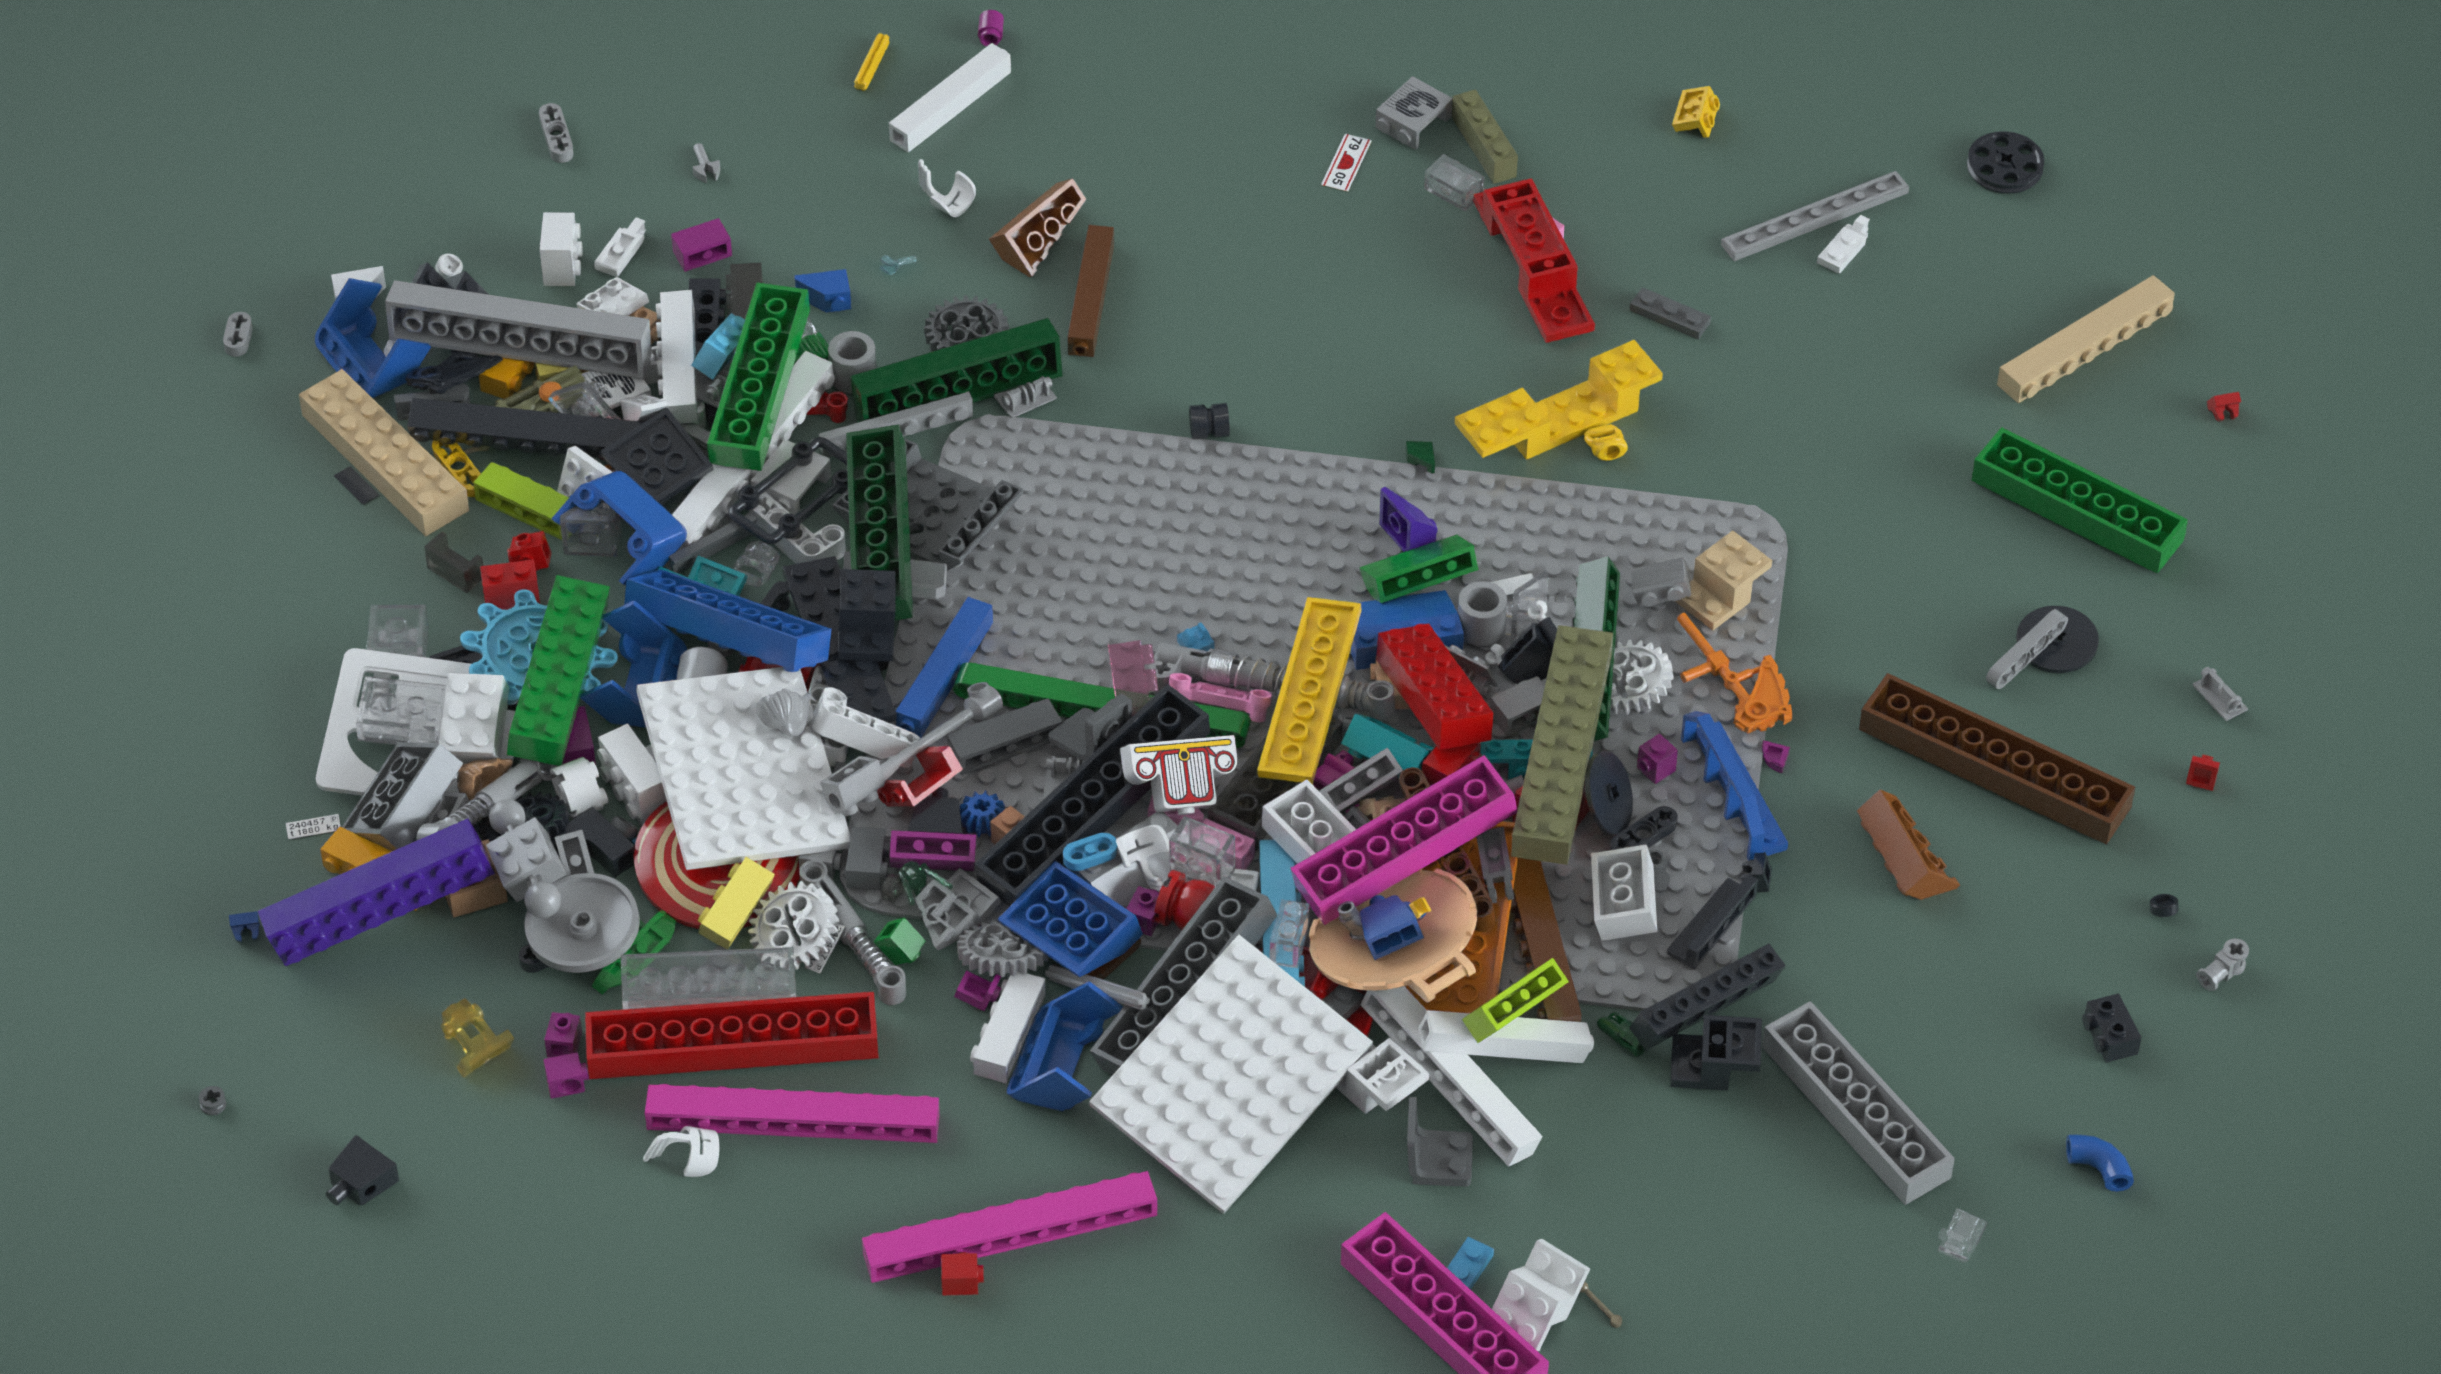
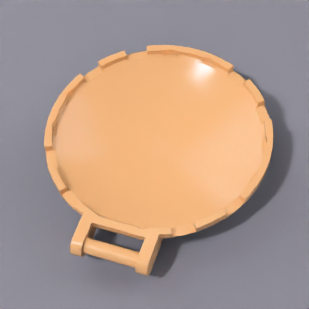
M1436 868L1435 871L1420 869L1377 894L1385 899L1392 895H1397L1402 902H1413L1420 897H1424L1431 909L1422 920L1417 921L1424 936L1423 939L1377 960H1374L1366 940L1352 939L1349 929L1339 920V917L1326 925H1323L1319 918L1314 919L1310 927L1309 951L1313 962L1324 976L1345 987L1359 990H1387L1408 985L1428 1003L1435 998V994L1457 980L1476 973L1472 962L1462 953L1471 939L1476 926L1477 909L1474 898L1469 888L1459 878L1441 869ZM1370 899L1356 907L1359 913L1362 909L1369 906ZM1451 963L1456 967L1429 985L1424 981Z

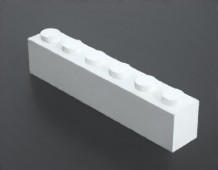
M692 290L660 292L661 303L656 304L657 319H661V322H656L657 337L662 339V341H657L658 357H662V360H657L658 375L663 376V379H658L659 395H663L661 399L666 400V408L669 409L680 424L698 422L696 368L691 366L696 358L695 311Z

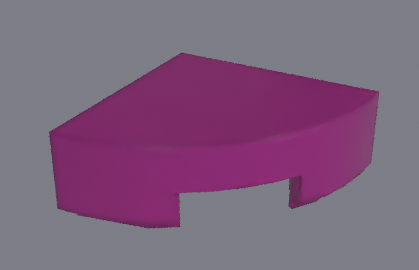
M1763 740V760L1771 769L1782 773L1790 747Z

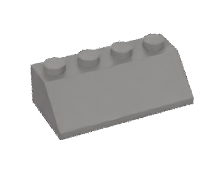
M1156 812L1120 836L1150 825H1159L1163 828L1170 841L1172 851L1149 855L1146 860L1152 874L1155 877H1160L1165 885L1171 881V878H1168V873L1172 869L1181 872L1182 866L1186 864L1196 865V859L1179 826L1164 812ZM1135 839V843H1136V846H1137V847L1134 848V849H1132V850H1130V851H1128L1127 854L1132 853V852H1134V851H1136V850H1139V849H1142V848L1151 846V845H1153V843L1151 842V843H1148V844L1139 846V845H1138V842H1137V839ZM1119 849L1116 857L1108 862L1085 870L1073 871L1074 874L1124 908H1127L1138 886L1150 889V886L1144 879L1139 862L1134 861L1130 867L1125 868Z

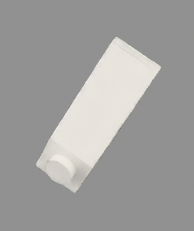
M646 394L620 400L623 419L645 422L667 407L666 400Z

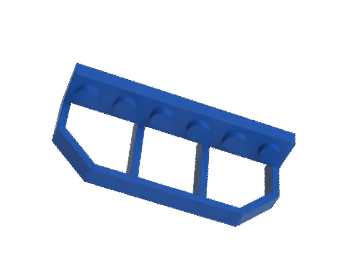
M1699 711L1684 714L1681 741L1683 743L1692 740L1697 741L1706 757L1703 777L1705 784L1719 780L1726 793L1725 820L1739 817L1749 834L1748 861L1754 859L1755 853L1766 852V855L1769 856L1787 850L1788 842L1720 721L1714 722L1709 713Z

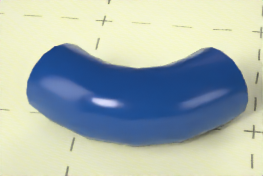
M2067 1135L2066 1153L2069 1164L2080 1163L2095 1167L2102 1174L2105 1187L2110 1191H2123L2133 1185V1174L2126 1157L2111 1143L2095 1136Z

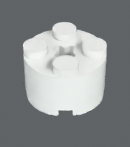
M581 757L550 770L552 774L557 776L552 778V783L556 795L559 796L560 800H564L565 805L568 806L571 812L569 813L570 817H568L570 821L591 807H594L597 811L602 810L603 805L608 803L603 787L599 788L596 781L599 773L593 761L589 762L584 757Z

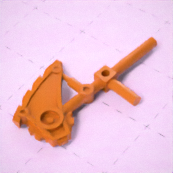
M1681 613L1677 617V621L1707 658L1705 663L1680 673L1681 680L1684 683L1709 672L1714 677L1720 674L1724 680V687L1732 690L1739 699L1738 705L1736 704L1735 706L1736 713L1733 723L1736 728L1747 734L1755 730L1761 732L1766 731V728L1771 729L1778 720L1783 721V725L1792 721L1791 704L1788 705L1790 695L1788 689H1784L1785 680L1781 673L1778 674V665L1771 655L1763 656L1760 666L1750 670L1748 668L1739 673L1730 671L1728 668L1729 659L1722 650L1715 652L1687 614ZM1759 672L1753 691L1749 695L1740 682L1753 677V674Z

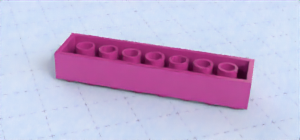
M1485 755L1291 867L1295 886L1323 925H1326L1339 917L1338 907L1343 902L1351 901L1357 907L1516 814L1517 806L1514 793Z
M1386 1212L1341 1244V1265L1458 1374H1548L1549 1361Z

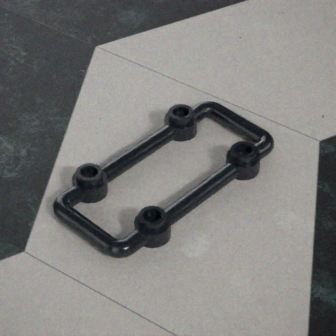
M816 437L809 443H796L788 460L756 486L746 485L740 489L738 500L728 510L729 518L765 544L772 545L778 543L783 538L796 537L799 534L802 522L836 494H843L848 489L847 470H838L832 476L831 485L795 515H783L779 519L778 529L772 534L767 533L740 512L743 509H755L759 505V496L797 465H809L813 459V452L818 448H823L845 465H847V452L824 437Z

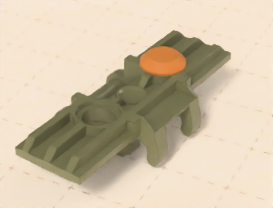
M574 365L543 382L535 380L532 382L533 385L504 400L498 399L495 403L496 407H512L515 409L557 413L592 395L593 392L577 366ZM481 445L478 449L482 451L490 446Z

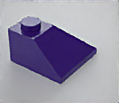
M1387 487L1381 488L1379 525L1403 552L1436 541L1438 528L1433 519H1429L1422 510Z

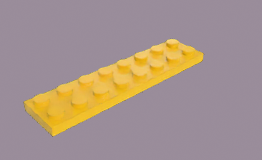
M1307 597L1257 769L1258 777L1294 782L1308 780L1313 784L1361 615V603Z

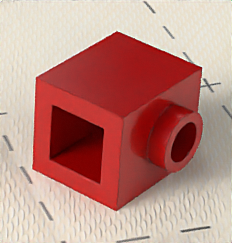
M977 1253L941 1254L942 1296L978 1295V1283H984V1266L978 1265Z

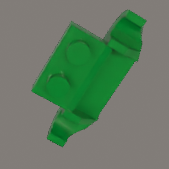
M664 910L659 911L647 924L640 920L639 930L631 947L619 959L601 970L594 980L592 987L603 995L612 987L633 981L637 974L670 943L676 920Z

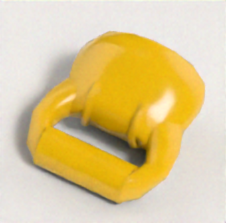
M1612 424L1590 428L1585 432L1584 441L1591 447L1593 455L1599 460H1614L1623 456L1627 451L1628 446L1622 431Z

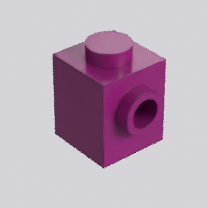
M1659 733L1639 746L1637 768L1654 784H1657L1676 771L1678 750Z
M1138 886L1126 909L1136 915L1142 933L1152 937L1158 925L1154 920L1156 917L1159 918V914L1154 913L1159 892L1154 889Z
M552 1012L544 1039L547 1057H556L578 1051L582 1036L581 1018L579 1015Z

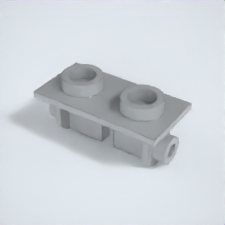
M2206 667L2201 671L2202 679L2194 682L2192 685L2225 721H2228L2247 711L2248 708L2242 703V698L2239 695L2237 696L2216 674L2217 671L2214 668Z

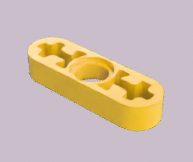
M433 440L432 450L434 457L466 488L467 497H475L474 486L467 484L466 477L469 476L470 481L473 483L481 474L458 443L448 445ZM441 446H444L445 448L449 447V456L443 448H440ZM455 462L465 463L464 468L460 470L452 469L451 465Z

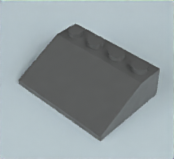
M398 742L342 827L390 851H395L413 843L419 828L423 824L428 823L430 813L443 800V793L449 784L453 783L458 777V771L463 763L440 743Z

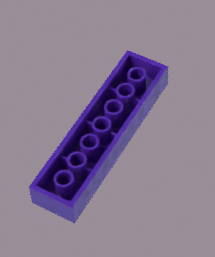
M467 818L259 910L258 913L266 937L284 965L288 966L317 952L324 951L344 940H349L371 928H376L389 920L403 916L423 905H428L441 897L455 893L475 882L483 881L495 873L483 843Z

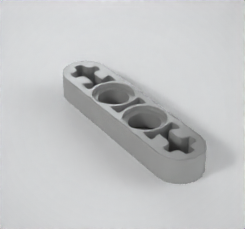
M2056 609L2049 612L1990 668L1986 681L1997 689L2003 688L2062 633L2068 623V617Z

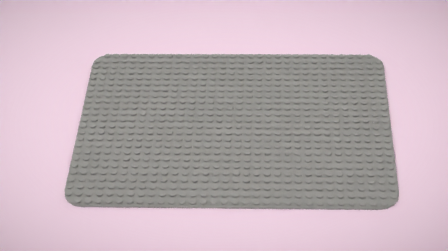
M991 414L967 421L950 433L942 448L939 466L992 489L1001 480L1023 488L1024 493L962 563L947 571L945 596L936 600L912 597L913 618L899 621L894 641L893 662L890 661L884 681L895 711L967 597L993 606V624L971 657L970 663L1155 696L1151 689L1149 666L1160 643L1179 645L1177 634L1184 632L1187 628L1195 627L1201 622L1214 640L1215 649L1238 653L1240 658L1249 655L1255 661L1263 658L1266 663L1276 660L1282 669L1289 662L1307 597L1354 603L1375 600L1364 584L1359 567L1403 553L1400 547L1379 525L1380 490L1383 487H1387L1422 510L1429 519L1434 520L1438 528L1436 541L1457 534L1473 544L1479 570L1407 595L1446 590L1458 612L1459 594L1468 584L1477 581L1494 582L1532 573L1538 588L1507 595L1506 631L1503 637L1495 643L1501 645L1504 651L1533 622L1539 623L1538 619H1533L1529 616V607L1532 606L1537 613H1540V608L1536 602L1539 600L1545 603L1549 601V592H1555L1557 596L1556 602H1564L1566 593H1572V603H1574V598L1577 596L1576 577H1578L1579 565L1608 556L1620 572L1615 648H1617V642L1620 641L1623 646H1626L1628 640H1631L1633 645L1642 640L1644 647L1650 642L1653 643L1654 649L1661 647L1662 654L1667 653L1668 659L1671 661L1674 679L1671 680L1672 687L1666 688L1667 696L1658 695L1660 703L1651 701L1650 709L1643 705L1640 707V713H1637L1633 708L1626 715L1624 709L1615 714L1614 709L1611 708L1608 738L1594 741L1592 752L1593 755L1602 751L1612 752L1624 765L1630 779L1633 794V812L1629 826L1660 806L1673 808L1677 812L1678 818L1675 831L1648 848V850H1659L1664 854L1668 862L1666 871L1670 876L1668 887L1662 893L1655 891L1657 932L1601 941L1594 921L1591 853L1609 851L1611 839L1615 835L1603 832L1594 821L1590 810L1574 832L1568 865L1541 861L1577 999L1581 1004L1643 1011L1737 961L1743 913L1695 969L1667 954L1668 947L1727 878L1741 884V875L1748 874V872H1744L1742 863L1748 861L1749 834L1739 817L1725 820L1726 793L1719 780L1705 784L1703 777L1706 757L1697 741L1692 740L1686 743L1681 741L1683 715L1699 711L1709 713L1714 722L1720 721L1758 789L1763 756L1762 743L1765 740L1766 731L1760 732L1755 730L1747 734L1735 727L1733 723L1736 713L1735 706L1736 704L1738 705L1739 699L1732 690L1724 687V680L1720 674L1714 677L1709 672L1686 683L1681 680L1680 673L1705 663L1707 658L1677 621V617L1681 613L1687 614L1715 652L1722 650L1729 659L1728 668L1730 671L1739 673L1748 668L1750 670L1760 666L1763 656L1771 655L1775 659L1788 545L1786 533L1778 521L1758 506L1435 467V473L1431 474L1427 472V467L1423 465L1414 466L1408 463L1206 439H1192L1189 437L1029 418H1011L1010 416H994ZM954 495L945 496L943 499L953 498ZM931 513L927 517L938 515V513ZM1732 530L1772 560V567L1753 581L1750 603L1715 630H1711L1672 600L1669 602L1665 601L1664 603L1660 602L1652 607L1644 606L1640 608L1632 593L1631 569L1684 557L1690 570V581H1692L1695 558ZM1575 604L1573 606V618L1575 617ZM1465 640L1463 642V651L1467 657L1472 659L1479 657L1486 661L1485 655L1488 652L1496 656L1491 651V647L1494 644L1476 646L1469 644ZM1350 650L1344 675H1348L1355 682H1366L1368 685L1376 681L1370 680V668L1355 669ZM1631 656V663L1637 660L1638 667H1641L1640 660ZM1497 663L1489 664L1488 666L1493 673L1497 687L1489 685L1491 687L1489 696H1482L1489 707L1492 696L1499 691H1505L1518 685L1512 683L1497 668ZM1759 672L1753 674V677L1740 682L1749 695L1753 691ZM1190 676L1192 678L1191 683L1204 682L1202 678ZM1238 685V687L1236 688L1239 690L1248 691L1247 687ZM1616 687L1618 696L1627 698L1626 692L1622 695L1620 694L1619 687ZM953 688L922 737L965 710V699L957 696ZM1270 692L1272 699L1270 707L1267 708L1266 720L1264 722L1251 721L1245 745L1236 748L1237 765L1235 769L1223 776L1213 777L1216 803L1200 809L1204 814V820L1205 818L1255 840V857L1246 870L1258 871L1259 873V840H1263V837L1267 834L1262 828L1263 806L1302 783L1258 777L1257 769L1278 700V696L1276 697L1274 692ZM1003 706L995 715L997 717L1008 711L1017 710V708ZM1410 707L1409 709H1395L1394 714L1389 718L1378 719L1417 739L1416 744L1418 745L1420 742H1423L1433 748L1436 747V744ZM1335 708L1333 710L1317 768L1324 764V760L1329 753L1336 756L1342 750L1348 752L1349 748L1341 744L1346 733L1336 735L1340 709ZM1365 711L1366 716L1372 717L1368 711ZM1059 716L1062 723L1069 719L1067 717ZM970 719L955 730L964 729L978 723ZM1493 720L1491 740L1533 739L1536 724L1507 737ZM896 721L889 722L890 724L896 726ZM1660 733L1678 750L1677 765L1674 773L1654 784L1637 768L1638 748ZM947 735L929 747L947 746ZM1050 743L964 775L958 773L940 787L948 790V797L958 799L959 807L960 804H963L965 796L972 797L974 791L980 795L986 790L989 796L997 794L999 800L1003 801L1005 809L1011 805L1022 815L1026 816L1043 800L1047 772L1046 759H1052V756H1055L1056 758H1066V761H1068L1069 757H1072V762H1077V757ZM866 754V757L882 760L870 754ZM1352 755L1354 758L1352 766L1355 768L1367 761L1365 758L1360 759ZM915 757L911 767H899L887 780H905L908 785L925 771L918 758ZM1397 778L1366 799L1375 798L1377 801L1389 796H1394V799H1402L1403 793L1399 779ZM1152 788L1104 833H1109L1117 838L1148 818ZM879 798L868 803H864L861 800L857 803L858 811L852 814L848 826L850 836L852 826L885 828L886 839L891 840V830L908 831L915 806L887 807ZM1513 815L1505 819L1503 822H1512ZM962 828V834H968L966 828ZM1640 830L1636 833L1641 838L1651 836V833L1646 830ZM986 833L981 834L979 838L976 835L975 863L994 846L991 842V837ZM1182 833L1192 852L1191 835ZM843 849L840 882L848 897L865 910L887 916L923 920L915 898L934 878L944 885L956 871L890 867V857H885V862H888L887 879H882L880 890L847 888L845 870L849 849ZM1194 856L1196 859V865L1204 866L1205 864L1216 866L1212 863H1209L1205 860H1202ZM976 870L975 872L965 871L977 880ZM1259 880V885H1258V890H1257V892H1259V893H1260V880ZM1301 894V909H1296V913H1302V930H1297V934H1303V946L1310 947V927L1313 920L1318 919V917ZM1002 901L982 922L991 924V921L995 920L999 923L998 918L1009 906ZM1514 913L1509 915L1498 993H1501L1526 976L1525 963H1527L1526 957L1521 958L1519 941H1521L1520 935H1515ZM1173 921L1168 926L1158 924L1152 937L1145 934L1140 937L1142 941L1139 948L1167 951L1182 930L1178 929ZM1262 937L1254 946L1255 948H1262Z

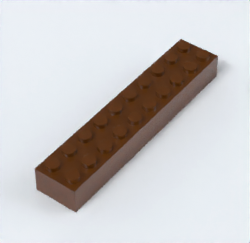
M1889 673L1885 675L1861 710L1860 731L2106 845L2132 808L2135 786Z

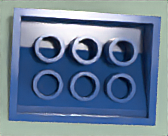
M1446 590L1401 596L1383 603L1377 600L1358 602L1361 603L1362 611L1351 646V654L1356 670L1370 668V663H1376L1378 633L1395 628L1401 629L1417 624L1429 623L1445 646L1450 648L1451 645H1454L1463 650V628L1459 614Z
M1056 861L998 918L999 923L1078 977L1123 955L1143 935L1135 914Z

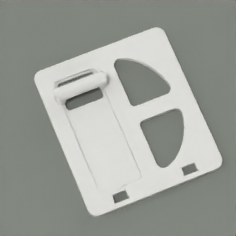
M358 648L349 649L344 654L316 774L317 786L324 791L363 796L378 772L364 764L352 751L347 739L348 735L352 732L406 738L409 742L439 743L448 673L469 674L471 664ZM366 672L374 673V685L368 709L357 707L363 676ZM391 675L397 676L399 680L392 710L386 712L385 708L392 681ZM507 709L500 759H512L514 761L513 756L506 754L509 731L515 711ZM457 778L453 783L449 784L445 791L459 793Z

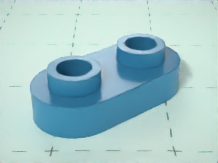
M1098 833L1069 843L1063 850L1064 865L1070 870L1081 871L1114 859L1118 852L1116 838L1109 833Z

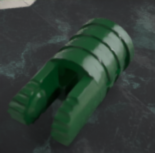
M1614 1011L1608 1017L1603 1016L1596 1021L1598 1028L1634 1056L1638 1057L1646 1051L1629 1029L1633 1023L1629 1019Z

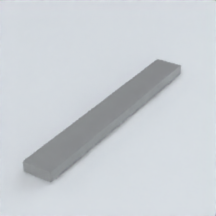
M1894 171L1722 238L1721 246L1733 261H1737L1909 193V186L1897 171Z

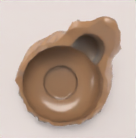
M512 759L476 760L462 765L457 777L459 793H466L470 801L473 800L478 791L510 769L513 764Z

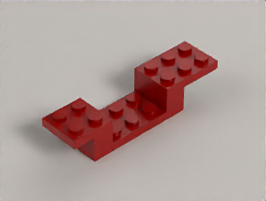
M1533 179L1485 189L1484 192L1474 194L1473 202L1490 235L1502 234L1519 266L1518 290L1545 343L1594 331L1595 323L1576 288L1578 266Z

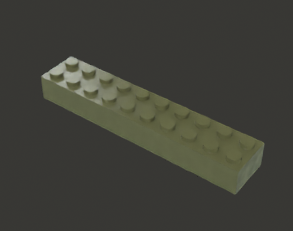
M1558 625L1513 829L1511 857L1568 865L1585 784L1586 769L1591 756L1612 656L1613 633Z

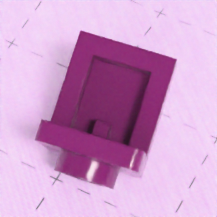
M966 970L953 997L985 1011L989 1001L994 1003L1002 988L997 985L1001 976L996 974L993 981L990 982Z

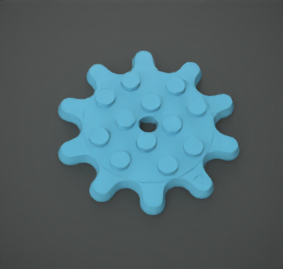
M524 589L515 593V606L511 609L502 610L491 603L481 604L478 607L477 613L487 627L482 631H465L460 636L463 648L478 652L483 656L481 660L470 665L469 674L503 675L509 686L507 702L509 705L516 704L519 700L532 658V649L535 648L547 608L546 605H541L536 601L531 591ZM606 621L603 622L599 637L603 636L608 630V623ZM596 646L583 693L601 685L600 681L591 674V670L614 666L618 659L617 653L614 650Z

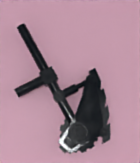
M451 350V355L439 365L412 369L405 377L407 385L414 389L429 390L430 394H443L447 389L482 374L487 369L501 362L503 358L498 355L478 357L477 353Z

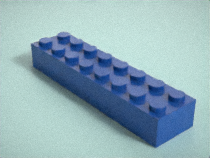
M662 569L627 579L624 605L635 600L664 626L676 628L678 633L696 635L698 640L712 641L718 643L720 648L738 650L743 656H754L760 658L761 662L765 664L780 665L783 667V670L788 672H798L801 668L814 667L817 663L828 660L832 630L830 628Z

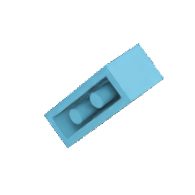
M731 313L705 341L691 366L714 380L734 357L745 319Z

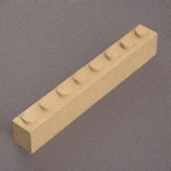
M2154 275L2002 365L1999 369L1997 385L2017 403L2026 398L2033 397L2041 389L2053 385L2059 378L2066 374H2071L2076 368L2084 363L2091 362L2104 351L2111 350L2114 345L2122 340L2129 339L2142 328L2149 327L2152 322L2160 317L2167 316L2173 309L2175 293Z

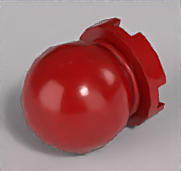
M1172 869L1168 873V878H1171L1168 887L1162 886L1154 910V913L1159 914V918L1156 917L1154 922L1168 926L1173 921L1178 929L1183 930L1215 886L1208 881L1197 879L1186 882V875Z

